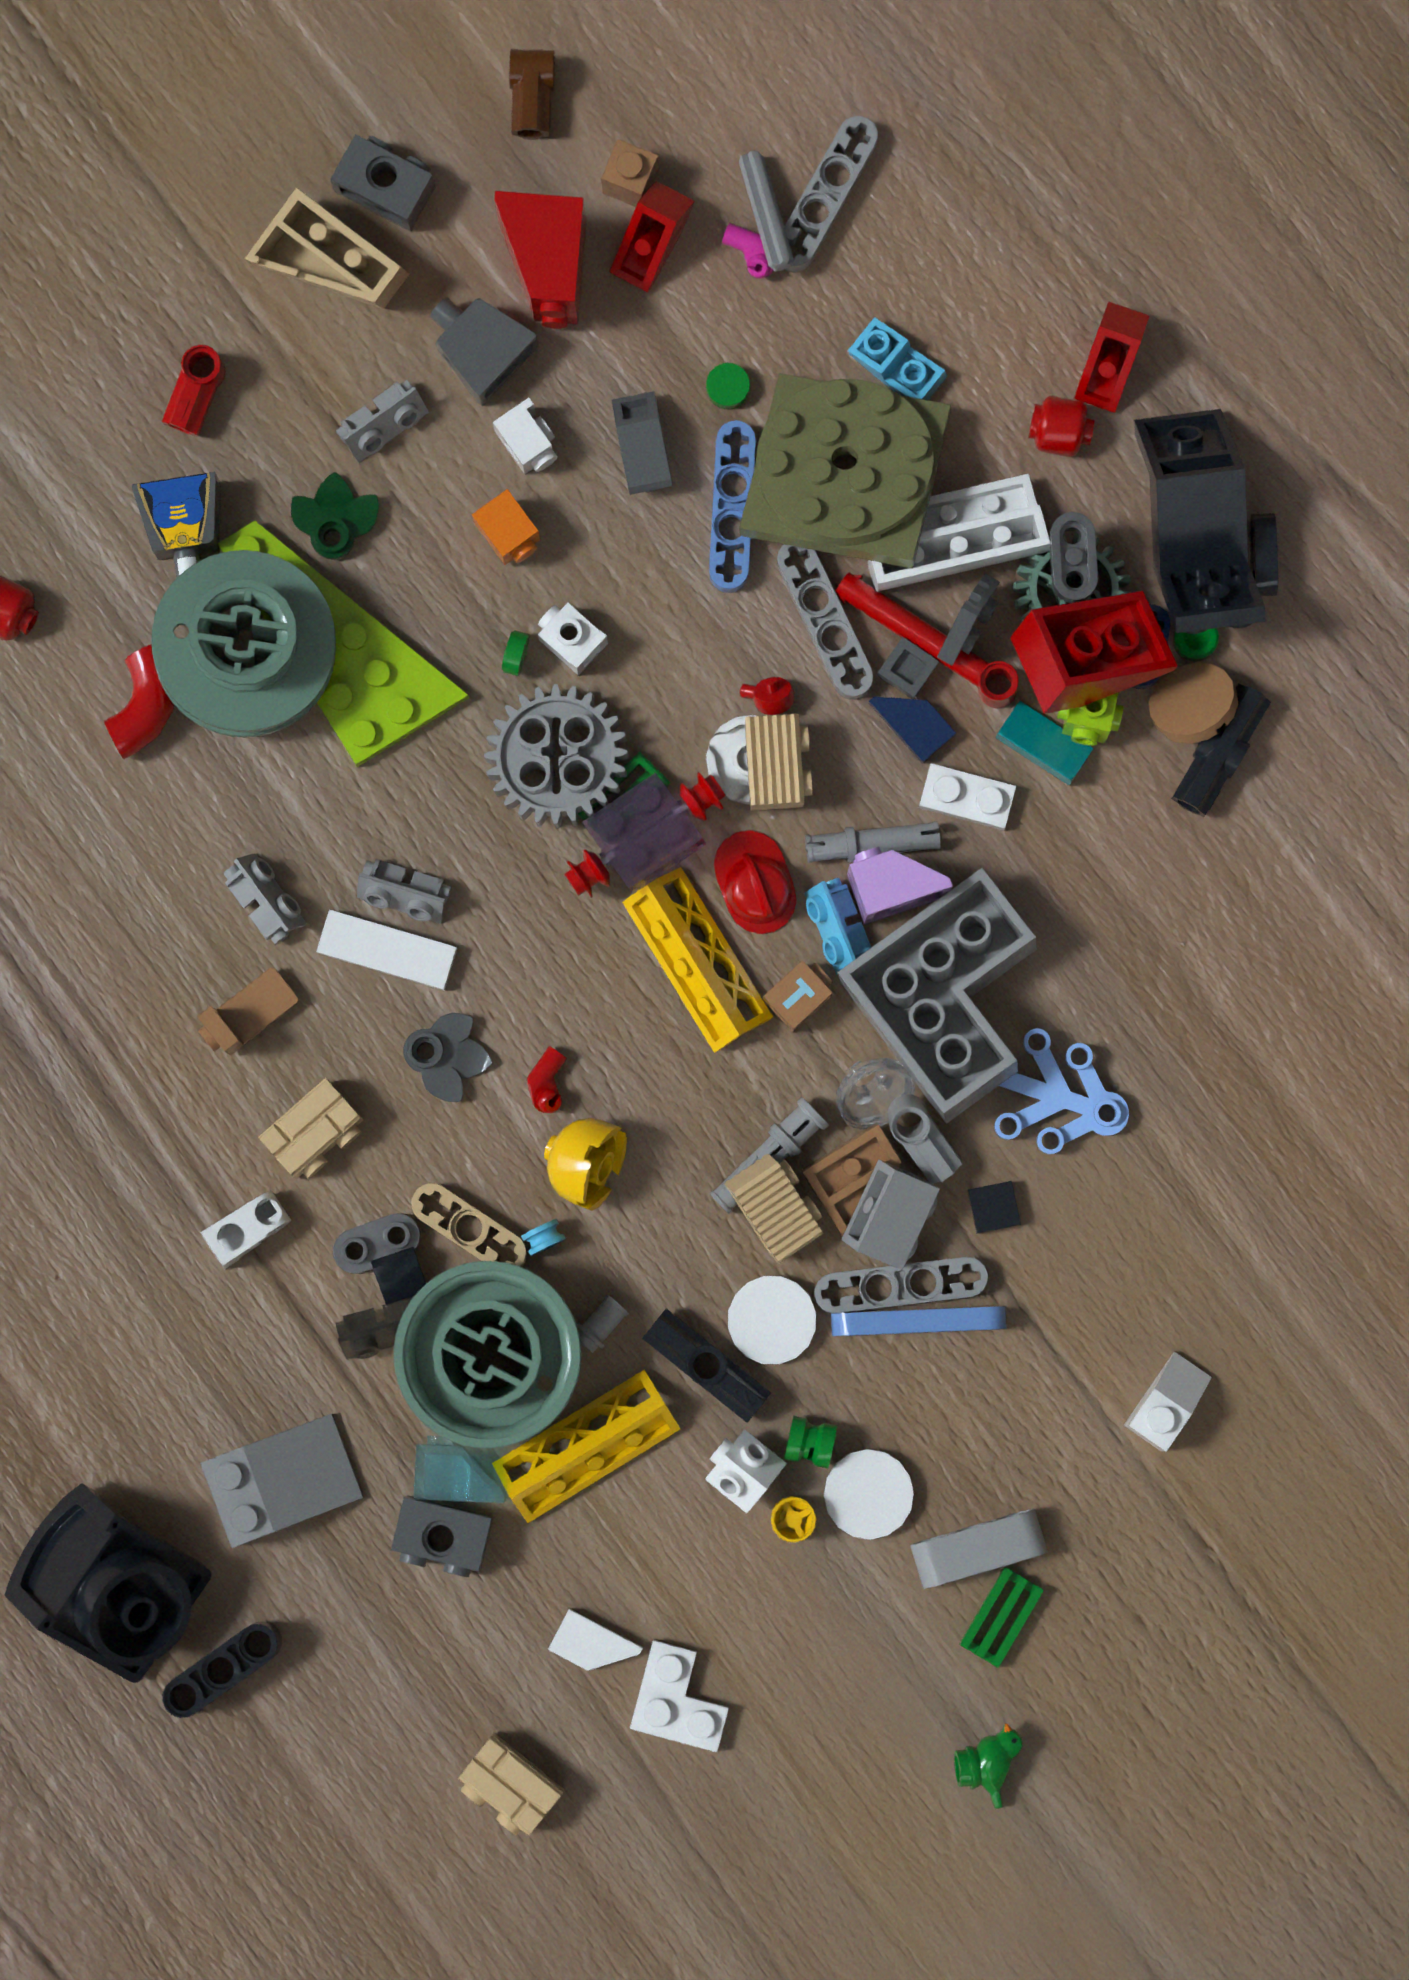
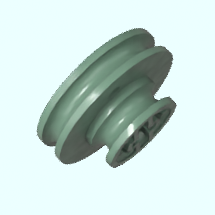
M248 550L229 551L209 556L195 563L180 574L167 589L158 605L152 626L153 659L160 683L167 696L187 718L197 725L218 734L243 738L258 737L289 727L305 716L316 705L323 695L333 672L336 653L335 627L324 596L314 582L299 568L271 554ZM231 608L230 615L220 614L221 612ZM257 608L264 610L271 616L273 621L261 620V612ZM179 625H184L189 629L188 636L183 639L177 638L174 634L175 628ZM240 630H251L253 641L249 640L248 651L235 650L234 640L239 639Z
M497 1261L470 1262L458 1265L437 1275L426 1283L410 1301L399 1322L395 1337V1373L398 1385L408 1406L423 1424L433 1432L454 1443L469 1447H504L519 1443L540 1433L564 1410L573 1395L580 1374L581 1340L577 1324L568 1305L560 1294L541 1277L529 1270L509 1263ZM494 1321L505 1328H511L516 1332L523 1344L524 1355L511 1349L515 1341L506 1332L491 1327H484L482 1332L479 1333L473 1330L472 1327L479 1323ZM467 1335L483 1344H489L493 1335L497 1336L502 1340L497 1351L522 1363L521 1370L515 1376L495 1365H490L486 1374L482 1373L477 1369L481 1358L460 1348L461 1338ZM457 1356L467 1361L463 1368L474 1379L494 1382L498 1376L509 1383L502 1387L484 1388L474 1381H469L458 1365ZM542 1376H549L553 1381V1386L548 1391H542L538 1387V1380Z

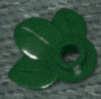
M336 472L331 473L320 484L314 499L306 496H294L291 502V517L297 529L310 536L314 550L321 557L331 560L346 556L353 548L355 538L363 536L372 530L379 514L377 495H363L354 499L348 484ZM336 531L341 534V540L338 544L329 545L325 542V537L329 532Z

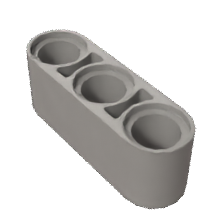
M1035 1508L910 1545L923 1589L993 1570L1048 1552Z

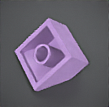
M880 847L871 848L856 854V860L849 865L847 877L864 925L937 901L952 889L949 877L894 850L882 853Z

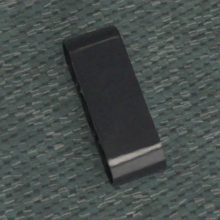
M256 1622L241 1630L165 1686L162 1694V1702L165 1709L172 1716L178 1718H187L202 1710L271 1661L279 1653L282 1646V1636L279 1630L268 1622ZM253 1631H262L269 1636L271 1648L266 1655H257L250 1650L248 1639ZM217 1657L228 1659L234 1667V1674L228 1682L219 1681L212 1674L211 1665ZM179 1684H188L195 1690L196 1702L193 1707L184 1708L176 1702L174 1692Z

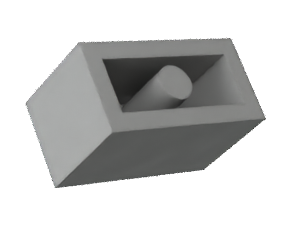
M878 1159L841 1240L857 1252L903 1270L906 1261L914 1255L917 1249L918 1236L925 1220L931 1217L935 1211L940 1188L920 1176Z

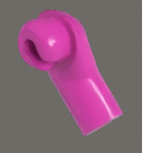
M729 223L724 233L722 244L743 251L747 269L751 276L760 279L772 274L773 268L768 265L760 234Z

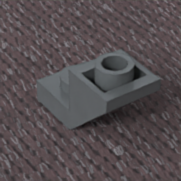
M655 391L613 399L615 425L629 494L652 492L660 488L673 486Z

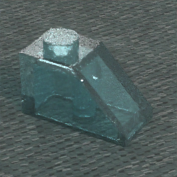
M427 1436V1444H416L414 1499L489 1503L506 1502L507 1493L465 1446H455L454 1442L442 1436Z

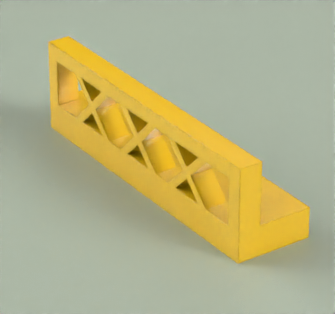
M682 867L646 883L622 902L714 1053L727 1047L743 1034L773 1018V1015ZM671 883L674 884L682 897V905L671 900L664 888ZM691 923L701 928L705 935V943L695 939L690 931ZM714 961L723 964L728 972V981L717 975L713 968ZM737 998L747 1003L755 1016L748 1021L744 1019L736 1006Z
M644 1369L499 1458L492 1465L510 1499L526 1522L530 1523L676 1433L681 1428ZM643 1388L647 1390L650 1398L635 1407L626 1406L630 1396ZM599 1415L609 1416L606 1425L596 1431L587 1430L590 1421ZM562 1438L571 1439L567 1449L559 1454H549L552 1444ZM523 1462L532 1463L528 1473L512 1481L508 1471Z

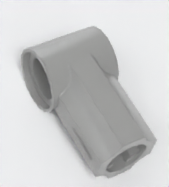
M911 1094L901 1095L890 1103L888 1121L892 1135L899 1143H902L927 1180L934 1184L943 1182L952 1176L963 1164V1161L929 1115L925 1103L919 1097ZM907 1112H914L921 1117L919 1122L912 1127L900 1126L897 1121L902 1114Z

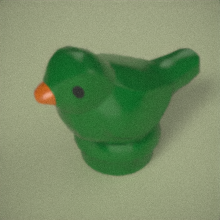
M1005 1723L997 1735H988L982 1738L976 1748L966 1746L965 1750L955 1751L954 1768L958 1786H969L970 1789H975L981 1785L989 1793L995 1809L1003 1808L1000 1789L1005 1781L1012 1760L1019 1754L1022 1748L1020 1734L1012 1729L1008 1723Z

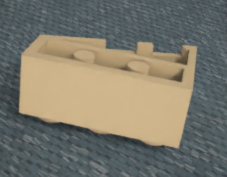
M297 188L245 257L246 261L256 267L382 309L386 307L409 276L406 270Z

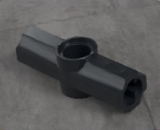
M1238 683L1236 686L1238 706L1234 718L1227 726L1224 723L1216 730L1218 734L1208 740L1200 741L1192 755L1195 757L1171 798L1179 806L1193 814L1205 817L1211 809L1226 779L1233 776L1251 745L1248 741L1271 703L1262 693L1252 687Z
M667 1308L642 1338L746 1423L749 1422L771 1394L768 1389ZM705 1352L714 1354L720 1362L718 1374L710 1379L699 1377L693 1368L696 1357Z

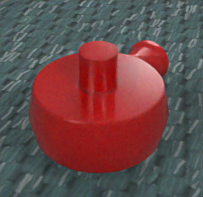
M781 677L766 678L756 686L743 684L740 689V696L753 699L756 708L766 715L782 714L789 710L794 703V690L790 682Z

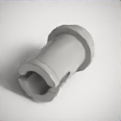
M606 1295L604 1301L582 1325L577 1323L581 1344L591 1353H594L598 1347L603 1349L605 1346L602 1342L629 1313L613 1298Z

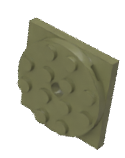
M779 373L767 423L758 442L756 465L739 526L740 536L913 568L951 415V405L901 396L887 387L864 380L837 379L824 382ZM840 455H851L857 459L856 465L848 470L837 468L832 461Z

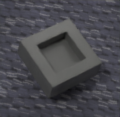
M902 637L878 671L877 676L909 698L915 699L938 666L939 661Z

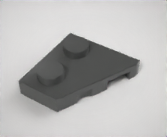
M987 574L982 576L972 591L969 600H966L937 658L953 666L961 651L970 654L982 632L975 628L979 621L987 625L999 604L992 597L1000 581Z

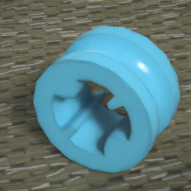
M557 1219L542 1224L521 1236L523 1241H528L531 1245L528 1251L530 1256L536 1255L566 1240L564 1234L557 1232L556 1227L559 1224Z

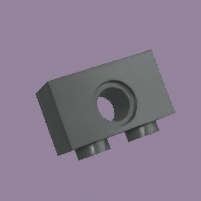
M355 134L330 179L334 192L411 232L435 189L433 174L429 173L430 167L412 156H407L406 160L391 153L392 148L387 143L374 136H369L366 140ZM382 172H391L397 176L395 182L388 187L377 186L374 180Z
M405 1496L391 1551L401 1553L399 1558L401 1562L425 1567L427 1559L445 1563L444 1572L469 1577L471 1570L479 1572L482 1568L494 1517ZM444 1525L451 1529L454 1535V1542L450 1549L440 1551L431 1545L429 1535L433 1527Z

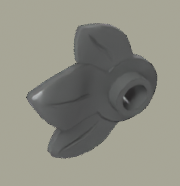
M460 1013L443 1015L430 1029H420L413 1032L405 1041L403 1049L407 1064L413 1070L422 1074L426 1090L433 1096L447 1102L462 1101V1078L479 1075L492 1064V1060L486 1050L477 1042L468 1038L473 1026V1018ZM424 1043H429L434 1047V1055L427 1060L421 1059L418 1056V1048Z

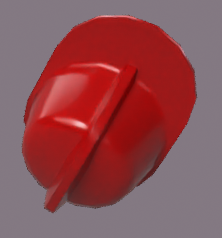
M752 830L736 832L726 838L716 851L714 869L730 915L735 923L746 931L757 934L775 932L786 925L792 917L797 902L795 886L781 850L776 842L767 835Z

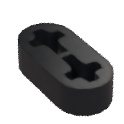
M1251 514L1249 525L1251 572L1261 596H1277L1278 552L1275 514Z

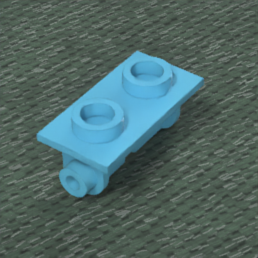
M840 878L828 882L822 881L804 893L807 900V913L818 927L823 940V953L827 961L833 965L836 975L838 971L872 948L862 922L850 926L846 925L844 919L858 914L847 884L842 885Z

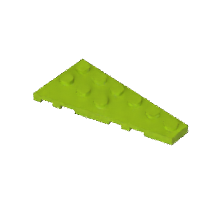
M256 521L251 522L217 543L222 552L248 550L279 557L304 572L324 596L334 622L336 653L330 681L317 704L357 767L469 699L467 693ZM259 609L265 620L273 621L270 615L264 610Z

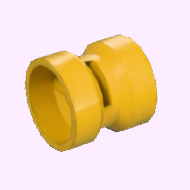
M789 1496L782 1498L775 1504L771 1511L770 1521L774 1532L779 1538L786 1542L796 1543L805 1540L811 1535L815 1528L816 1516L814 1509L806 1500L800 1497Z

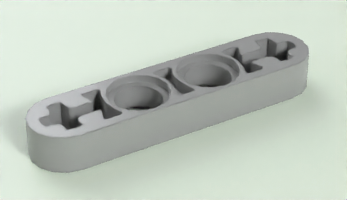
M853 116L845 120L784 226L789 245L791 246L798 240L801 229L808 233L803 242L802 249L806 255L797 254L793 265L785 270L800 272L808 268L813 262L874 153L878 139L877 128L868 118ZM859 129L866 132L865 140L868 144L860 142L853 152V158L850 159L845 155L850 147L851 140L848 132L856 134ZM853 160H857L859 163L855 164ZM832 165H841L848 170L850 177L845 184L833 186L826 181L825 171ZM812 202H819L827 207L829 215L825 221L814 224L805 218L804 208ZM795 224H798L801 229L793 227L795 226ZM810 234L818 236L816 239H814Z
M783 544L777 558L779 572L835 690L846 699L855 700L862 698L869 692L872 686V669L816 551ZM796 550L798 555L807 554L809 557L804 561V569L808 577L812 576L815 572L819 576V578L805 581L798 588L793 583L801 581L798 569L795 566L787 567L785 564L790 559L789 552ZM818 588L827 594L828 604L821 611H811L804 605L803 596L809 589ZM835 627L844 631L847 643L842 649L832 651L823 645L821 637L828 628ZM851 651H854L857 657L849 658L850 666L855 673L863 672L865 675L860 680V688L854 689L851 684L844 686L841 681L846 677V670L842 662L833 667L831 661L843 659Z
M973 1257L905 1264L903 1270L893 1266L836 1272L823 1276L817 1282L814 1289V1298L816 1304L828 1313H845L969 1298L978 1295L984 1290L988 1280V1273L981 1261ZM964 1264L970 1265L972 1272H979L980 1280L973 1282L972 1290H965L963 1283L948 1284L951 1293L942 1294L943 1277L939 1270L940 1266H948L947 1275L961 1273L962 1265ZM918 1270H927L935 1277L936 1286L929 1295L921 1296L911 1289L910 1278ZM882 1275L891 1283V1293L883 1301H875L866 1293V1283L872 1276ZM850 1277H860L858 1292L863 1304L853 1305L854 1295L840 1298L839 1306H832L830 1299H822L821 1291L828 1289L829 1281L835 1280L839 1288L853 1287Z

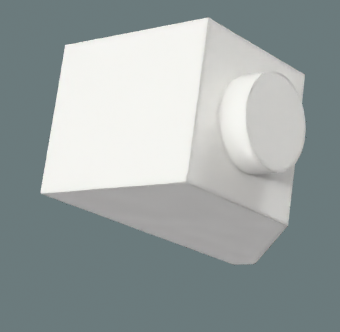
M1173 1352L1124 1426L1158 1450L1166 1452L1192 1415L1212 1377L1178 1353Z

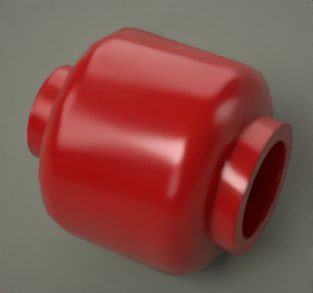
M1048 396L1044 399L1042 405L1035 404L1028 438L1035 439V447L1040 452L1073 457L1079 452L1081 444L1090 446L1095 419L1087 418V407L1084 402Z
M0 576V639L11 641L21 632L26 635L30 633L37 621L39 612L34 609L35 597L33 592L3 576Z

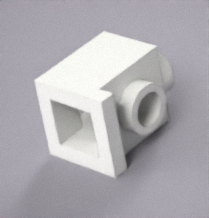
M529 397L493 421L495 433L524 474L533 468L536 472H540L558 458L550 443L555 437L541 416L535 420L532 418L536 413L534 404Z
M568 602L562 609L556 605L551 607L538 623L543 629L538 634L539 641L578 676L608 644L607 635L601 630L599 631ZM566 626H573L577 629L578 634L574 639L566 640L561 636L562 629Z

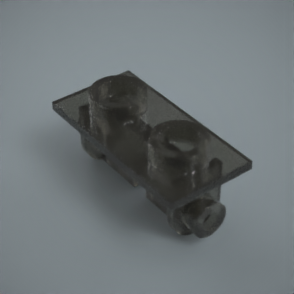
M413 1297L382 1305L385 1320L380 1322L377 1321L374 1308L344 1315L343 1321L336 1322L339 1335L338 1342L346 1359L370 1358L375 1356L379 1350L393 1347L399 1322Z

